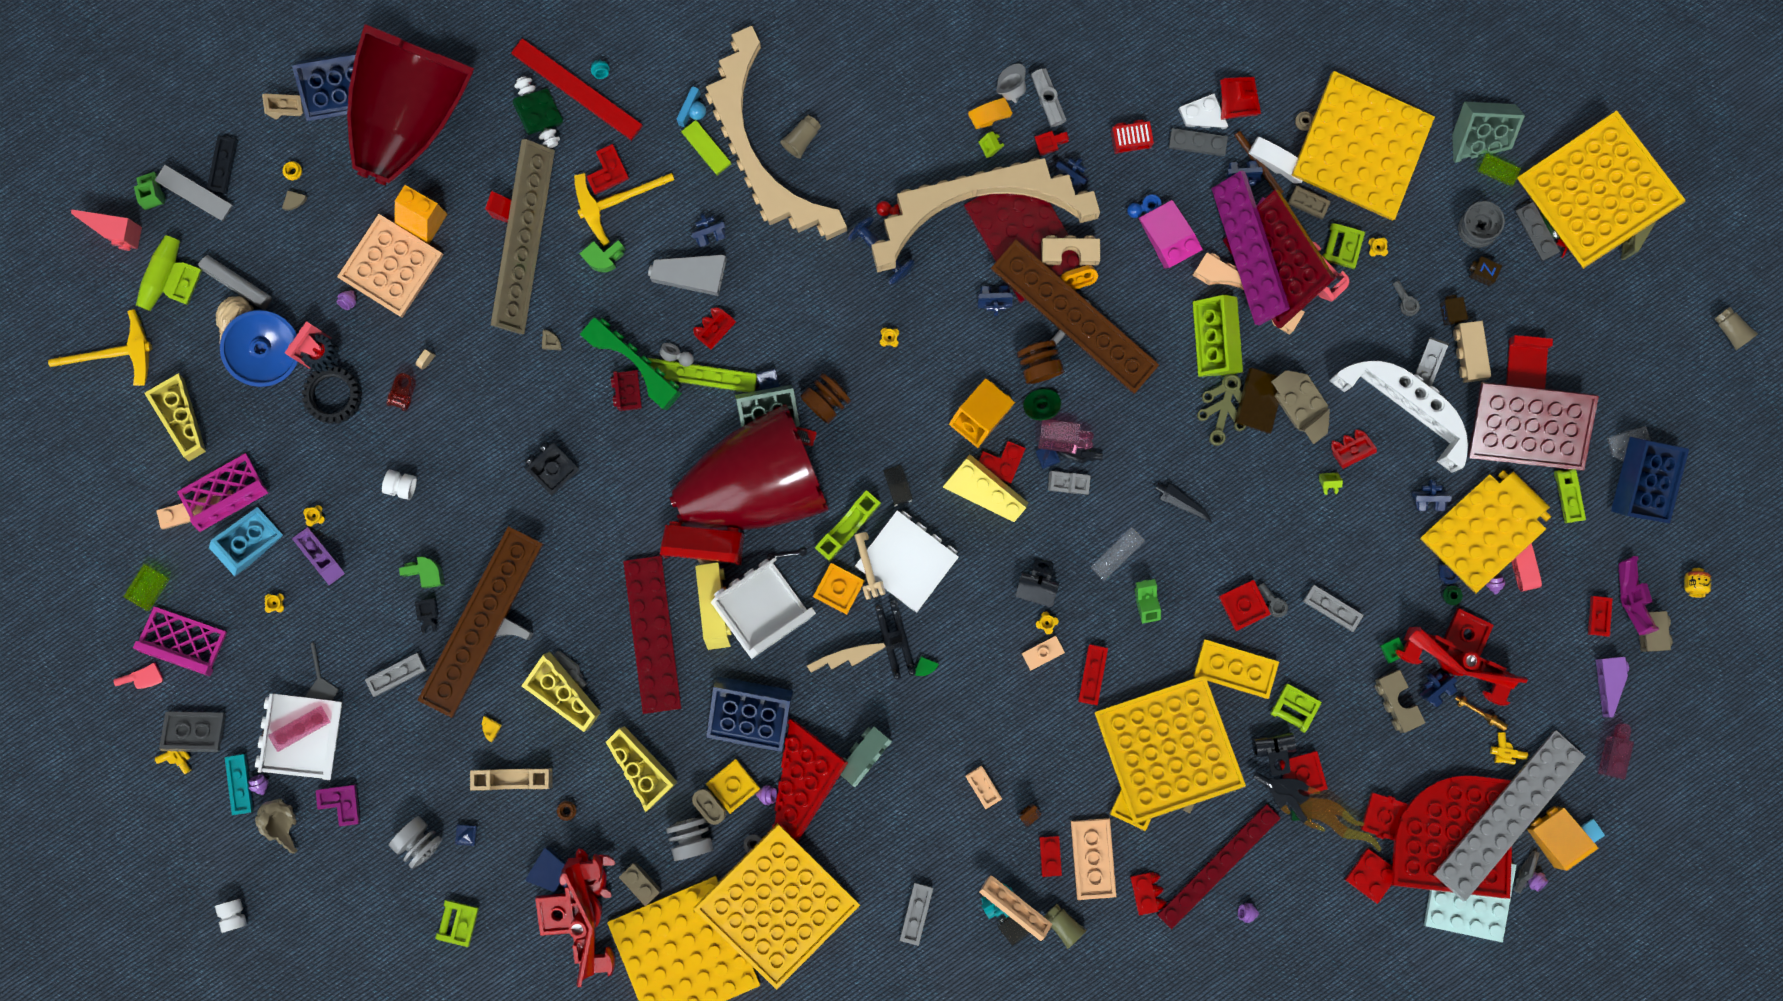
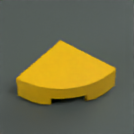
M484 716L482 720L484 735L490 742H493L502 725Z

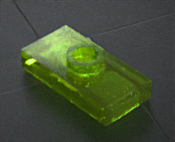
M1486 153L1477 171L1512 187L1521 168Z

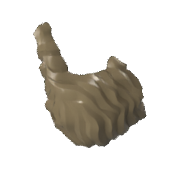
M282 799L265 802L259 808L255 818L258 831L269 841L277 840L290 853L295 854L298 850L294 847L289 835L292 825H296L295 814L292 811L293 807L285 804Z

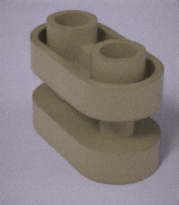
M701 789L694 793L692 802L708 823L716 825L725 819V808L710 790Z

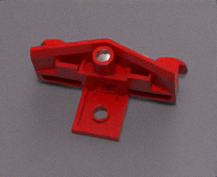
M1456 609L1444 639L1437 635L1426 633L1421 627H1409L1404 637V640L1407 642L1403 651L1395 650L1400 659L1416 665L1423 662L1419 660L1422 650H1425L1437 658L1441 668L1448 674L1455 676L1467 675L1494 683L1490 693L1482 691V694L1488 701L1500 706L1509 705L1510 702L1506 700L1511 689H1514L1519 682L1527 683L1528 680L1526 677L1516 676L1506 671V668L1480 657L1494 625L1461 609ZM1466 629L1472 632V637L1469 640H1466L1463 636V632Z
M596 853L593 855V861H583L582 857L568 859L561 871L567 882L565 894L540 895L535 898L540 936L569 933L573 937L575 964L579 963L577 987H581L582 981L595 973L607 972L609 977L615 968V956L610 947H606L605 954H595V928L601 920L602 907L598 899L587 891V882L585 880L595 879L596 883H598L602 878L603 863L600 856ZM553 911H561L563 917L556 918L553 915Z

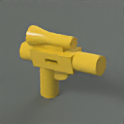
M1499 732L1498 747L1491 746L1490 754H1495L1494 763L1515 765L1516 760L1512 758L1524 760L1528 758V752L1513 750L1512 744L1506 742V732Z
M167 751L155 757L157 764L167 760L170 764L176 763L184 774L191 771L186 763V760L191 758L187 752Z

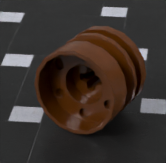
M1055 341L1033 343L1017 352L1018 358H1025L1020 361V365L1030 366L1023 371L1026 384L1043 382L1065 372L1061 360L1051 359L1059 353L1056 349L1051 350L1056 347Z
M822 373L819 377L824 384L815 380L814 383L818 390L814 391L808 387L800 395V398L818 417L829 424L837 416L833 407L836 406L843 410L844 406L840 400L847 405L851 400L840 384Z

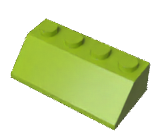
M1220 295L1193 301L1198 376H1220L1243 372L1237 297Z

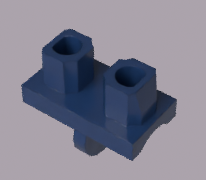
M1071 158L1069 159L1068 164L1073 166V168L1062 161H1058L1056 164L1057 169L1053 177L1060 174L1064 176L1070 175L1073 178L1071 182L1075 192L1089 180L1076 171L1079 170L1084 173L1086 170L1085 167L1080 165L1083 161L1081 158L1077 162Z
M1257 161L1247 162L1246 168H1240L1238 162L1229 163L1226 179L1239 171H1244L1249 185L1260 183L1263 170L1262 167H1258Z
M704 213L700 214L702 220L695 223L697 227L703 225L705 227L691 232L693 239H696L700 247L709 244L706 234L711 232L714 233L716 241L726 238L723 220L708 225V223L715 220L713 216L705 218Z
M982 286L980 294H978V308L994 311V316H998V311L1005 310V307H1012L1013 293H1010L1009 286L998 287V293H991V287Z
M1429 480L1428 485H1422V491H1412V498L1415 500V507L1418 511L1428 510V502H1434V510L1446 511L1447 502H1451V495H1448L1447 491H1442V485H1436L1435 480Z
M1446 672L1442 675L1438 673L1435 676L1429 673L1426 675L1428 682L1424 684L1426 688L1418 694L1431 705L1438 707L1443 702L1440 697L1443 692L1449 696L1457 692L1455 685L1457 680Z

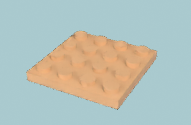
M378 214L337 277L403 318L444 254Z

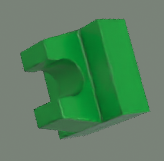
M1399 637L1380 645L1388 663L1400 659L1395 653V650L1403 651L1404 649Z

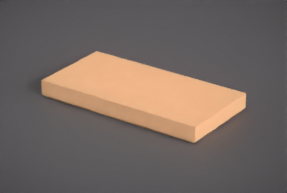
M1110 818L1071 821L1077 900L1116 897Z

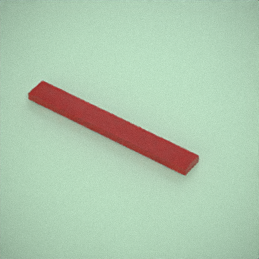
M521 39L511 52L515 58L632 141L643 127L637 120L524 39Z

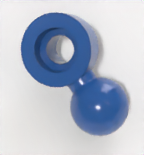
M1148 195L1144 198L1142 204H1130L1127 208V213L1130 217L1137 218L1143 211L1147 214L1160 207L1162 203L1158 196ZM1153 203L1155 207L1149 208L1148 204Z

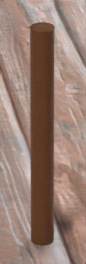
M1242 132L1236 133L1234 136L1251 160L1257 161L1258 167H1262V175L1271 188L1279 190L1281 194L1284 193L1267 167L1248 153L1252 146Z

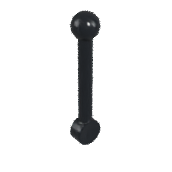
M801 549L798 552L769 553L767 559L772 560L773 558L796 555L804 557L807 555V551Z

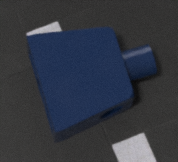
M545 847L525 881L555 892L561 885L559 878L566 861L550 847Z

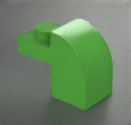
M155 172L136 178L138 185L134 186L137 202L144 210L165 204L166 201L160 184L155 181L157 178Z
M618 240L603 252L595 242H592L579 254L595 271L609 272L616 268L612 261L619 260L624 255L625 248Z
M417 557L418 565H416V562L404 564L405 567L399 568L400 576L406 577L420 574L422 588L445 585L443 571L440 565L432 559Z
M1156 580L1137 582L1135 597L1142 624L1161 620Z

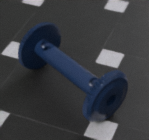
M866 217L859 222L849 233L848 240L851 242L860 236L872 249V245L879 241L868 230L874 218ZM896 259V268L892 269L895 274L888 283L895 285L901 281L914 267V261L910 260L905 265H901Z

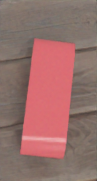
M1531 543L1511 561L1516 582L1521 592L1542 586Z

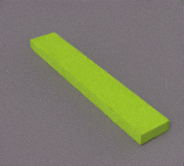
M648 358L652 361L650 365L654 369L657 367L666 374L664 377L668 381L673 380L674 382L748 393L754 392L756 389L757 375L755 373L693 364L684 367L679 362Z

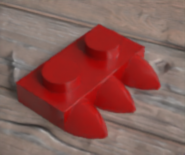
M711 308L713 319L709 317L702 318V324L705 328L694 327L693 329L696 338L710 350L736 323L730 315L720 308Z
M1355 430L1356 440L1344 435V446L1337 441H1332L1333 456L1342 469L1377 453V448L1365 432Z
M1147 872L1130 876L1139 916L1158 912L1167 904L1162 899H1155L1164 890L1160 886L1152 885L1161 877L1157 873Z

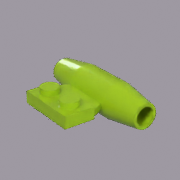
M165 235L151 257L141 281L136 306L151 311L163 292L170 299L186 305L189 304L203 270L184 262L175 263L180 244L179 240Z

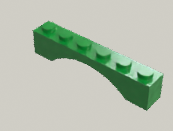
M594 317L580 335L595 348L617 351L629 358L644 377L648 396L662 409L668 410L682 394L678 390L679 385L673 380L668 381L664 377L666 374L658 367L654 369L650 365L652 361L645 355L641 357L637 353L638 349L630 342L628 344L623 341L624 336L617 330L613 332L609 328L610 324L605 319Z

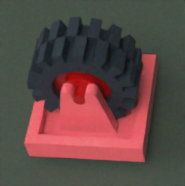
M306 321L295 339L289 344L285 354L309 369L312 368L319 372L324 370L326 372L328 367L331 369L334 367L332 365L333 362L337 363L335 358H339V354L336 352L340 351L337 348L338 345L331 340L330 336Z

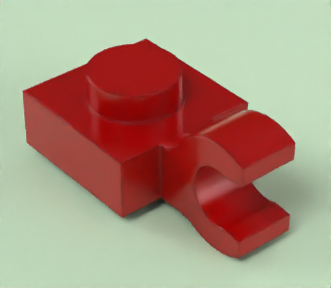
M1053 131L1034 137L1040 156L1057 151L1058 144L1069 142L1067 132L1054 136Z

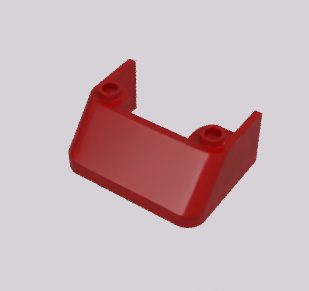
M669 522V525H665L660 555L664 558L672 556L732 562L741 566L744 534L739 532L738 528L727 527V531L685 527L681 526L679 522Z

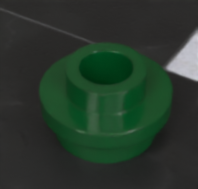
M1449 586L1443 592V599L1449 605H1457L1463 598L1462 591L1456 586ZM1451 592L1456 594L1455 599L1450 597Z

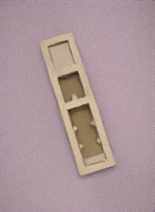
M884 643L845 649L825 656L807 665L812 673L827 663L831 669H834L848 660L853 667L886 646Z

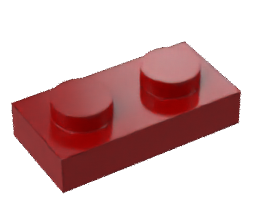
M1591 596L1588 635L1610 637L1613 598Z
M1059 836L1039 837L1042 877L1062 876Z

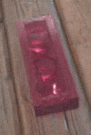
M319 706L272 732L268 737L276 751L279 752L331 722L322 706Z

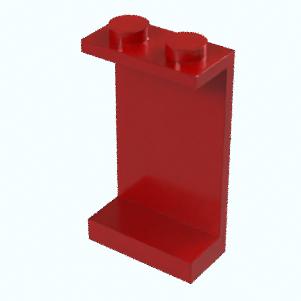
M1518 335L1509 338L1506 385L1545 389L1548 349L1553 346V339Z

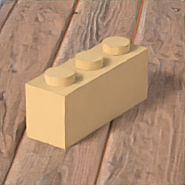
M1483 321L1460 323L1453 331L1454 340L1457 341L1458 345L1456 356L1457 359H1460L1461 364L1459 375L1463 378V383L1487 380L1491 377Z

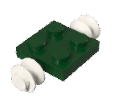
M519 78L514 87L520 88L518 92L520 97L514 98L512 103L527 134L530 135L542 131L539 139H544L545 141L542 145L548 148L557 146L560 137H555L556 129L550 128L562 125L563 120L548 88L534 92L536 87L530 85L532 82L531 78Z

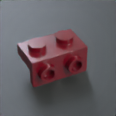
M638 370L627 372L613 371L614 376L611 377V386L615 388L616 395H613L614 407H617L619 411L642 409Z

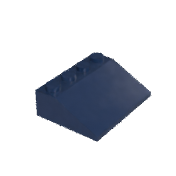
M356 51L296 61L292 65L307 121L347 115L349 86Z
M1630 437L1611 512L1670 523L1689 449Z
M717 676L713 687L706 738L782 752L793 690Z

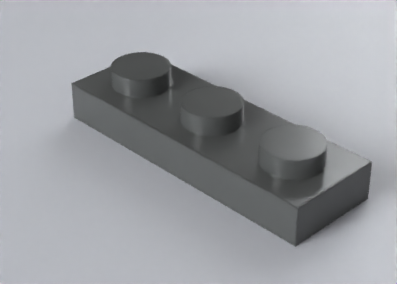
M1172 128L1168 149L1224 157L1228 136Z
M1534 202L1515 211L1541 261L1560 252Z

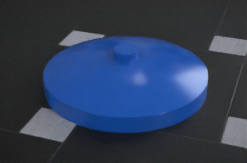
M267 310L244 312L232 319L222 333L220 340L222 362L228 372L244 384L257 387L277 384L287 378L297 365L298 361L285 354L289 344L295 339L297 334L285 318Z

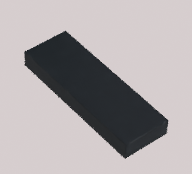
M217 136L206 190L227 194L238 139Z

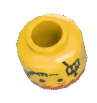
M1693 568L1692 571L1684 576V590L1691 597H1705L1711 591V575L1704 572L1702 568Z

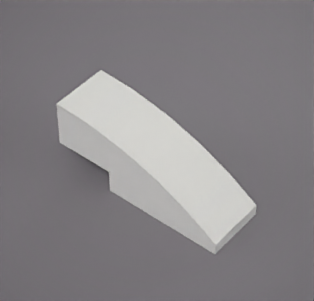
M1257 137L1248 153L1276 174H1282L1292 183H1302V180L1292 176L1298 158L1281 147L1261 137Z

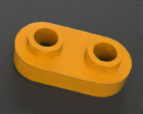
M1086 265L1067 271L1060 278L1073 290L1095 283L1098 273L1093 266Z

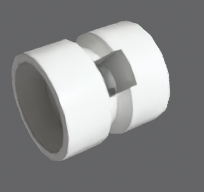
M389 469L383 480L382 493L392 496L397 494L399 498L410 500L415 492L417 478L409 474L401 476L400 472Z
M241 899L215 906L217 917H221L219 921L221 933L247 925L245 915L241 914L243 910Z

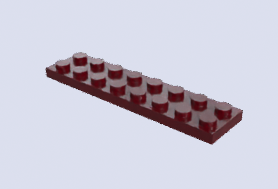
M662 556L623 561L643 714L682 709Z

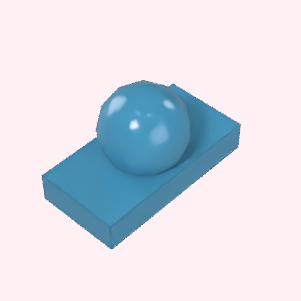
M691 87L677 117L679 126L685 128L690 117L694 120H700L705 116L706 107L701 102H697L701 95L698 88Z

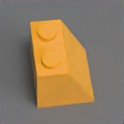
M404 185L395 200V224L429 245L448 214L438 203Z
M985 378L960 406L949 425L979 448L1015 402L1009 395L1004 394L994 383Z
M1554 806L1546 811V816L1536 818L1530 823L1531 826L1527 828L1552 866L1557 869L1567 871L1599 849L1563 807Z

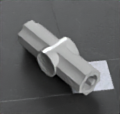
M1046 68L1035 71L1031 74V78L1040 98V104L1045 111L1050 126H1059L1066 122V118L1057 98V91L1052 85ZM1051 95L1053 100L1046 101L1044 96Z

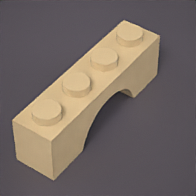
M552 768L470 771V790L553 788Z

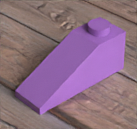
M308 527L292 538L328 585L345 574Z
M1625 657L1596 659L1603 717H1614L1628 677L1627 672H1629V664Z

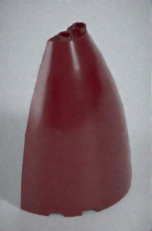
M365 24L355 55L349 86L347 111L352 168L358 171L357 175L367 179L370 175L376 178L375 182L386 186L387 183H390L428 149L444 129L461 100L475 69Z
M786 404L757 417L727 435L707 451L684 475L672 490L673 496L669 497L673 508H678L680 514H677V518L681 525L685 524L686 527L727 530V527L738 528L739 530L760 529L802 520L829 511Z

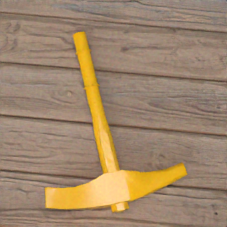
M585 173L574 175L575 188L580 209L577 212L580 218L585 217L596 237L603 246H606L610 241L603 231L600 211L643 192L646 193V191L663 184L665 185L673 181L674 177L670 173L596 202L588 191Z
M129 310L127 312L130 319V333L127 345L49 359L48 364L50 367L94 359L129 355L134 366L133 385H145L149 367V351L153 348L151 343L147 341L136 311Z

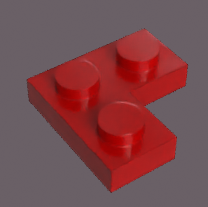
M613 144L596 151L603 169L586 176L595 195L629 180Z
M1008 441L1001 458L983 451L979 462L999 479L1011 484L1026 448Z

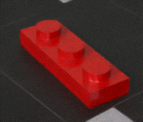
M1088 645L1078 702L1098 705L1108 648Z

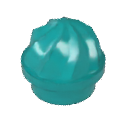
M601 59L595 60L591 65L592 75L597 79H604L608 76L609 65Z

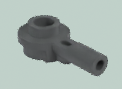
M1399 280L1393 283L1402 300L1400 304L1401 312L1406 316L1417 314L1420 308L1419 302L1412 296L1407 295Z
M1262 583L1258 588L1270 603L1268 608L1271 615L1276 618L1283 617L1288 611L1287 603L1283 599L1275 598L1268 587Z

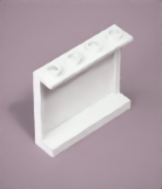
M896 511L867 549L876 583L882 581L885 590L917 613L959 557L956 555L957 551L949 545L946 548L942 545V540L935 534L930 536L926 533L927 528L919 522L917 524L913 523L910 520L912 517L906 512L902 511L900 513ZM860 559L855 567L865 574L863 563Z
M776 558L770 561L768 559L764 560L758 565L760 568L755 571L753 568L744 574L745 578L742 580L737 578L729 584L730 587L728 589L722 588L714 594L715 598L711 601V604L751 659L816 614L812 607L808 610L805 608L773 563L777 560Z
M272 693L269 697H266L264 709H267L266 717H262L261 722L264 734L259 737L258 742L261 754L256 757L255 762L258 772L331 780L343 702Z

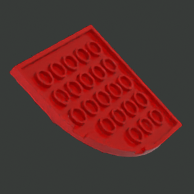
M1456 776L1436 782L1418 793L1405 808L1397 825L1393 847L1392 886L1453 893L1433 873L1512 780L1479 776ZM1512 846L1471 895L1510 899Z

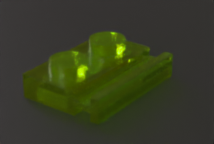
M144 564L123 597L145 611H150L170 578Z

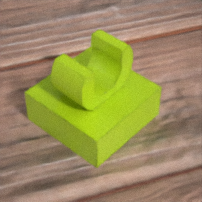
M994 132L987 133L979 141L986 158L992 157L1004 146L1003 143L999 144L997 139L1000 136L998 134L995 135Z
M1339 473L1319 474V482L1322 485L1324 494L1327 495L1329 488H1333L1334 493L1337 494L1338 488H1341L1343 484Z

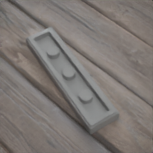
M164 165L155 179L157 183L221 221L225 220L233 207L230 203Z

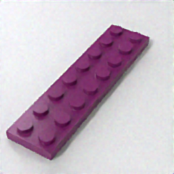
M1239 171L1211 189L1255 325H1261L1289 310L1290 307L1246 173Z

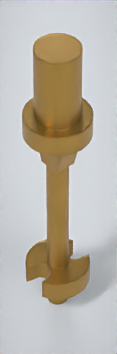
M1465 696L1461 698L1455 697L1459 707L1465 705L1488 720L1487 723L1489 725H1494L1503 731L1507 729L1508 724L1499 720L1497 715L1484 713L1466 702L1467 697Z

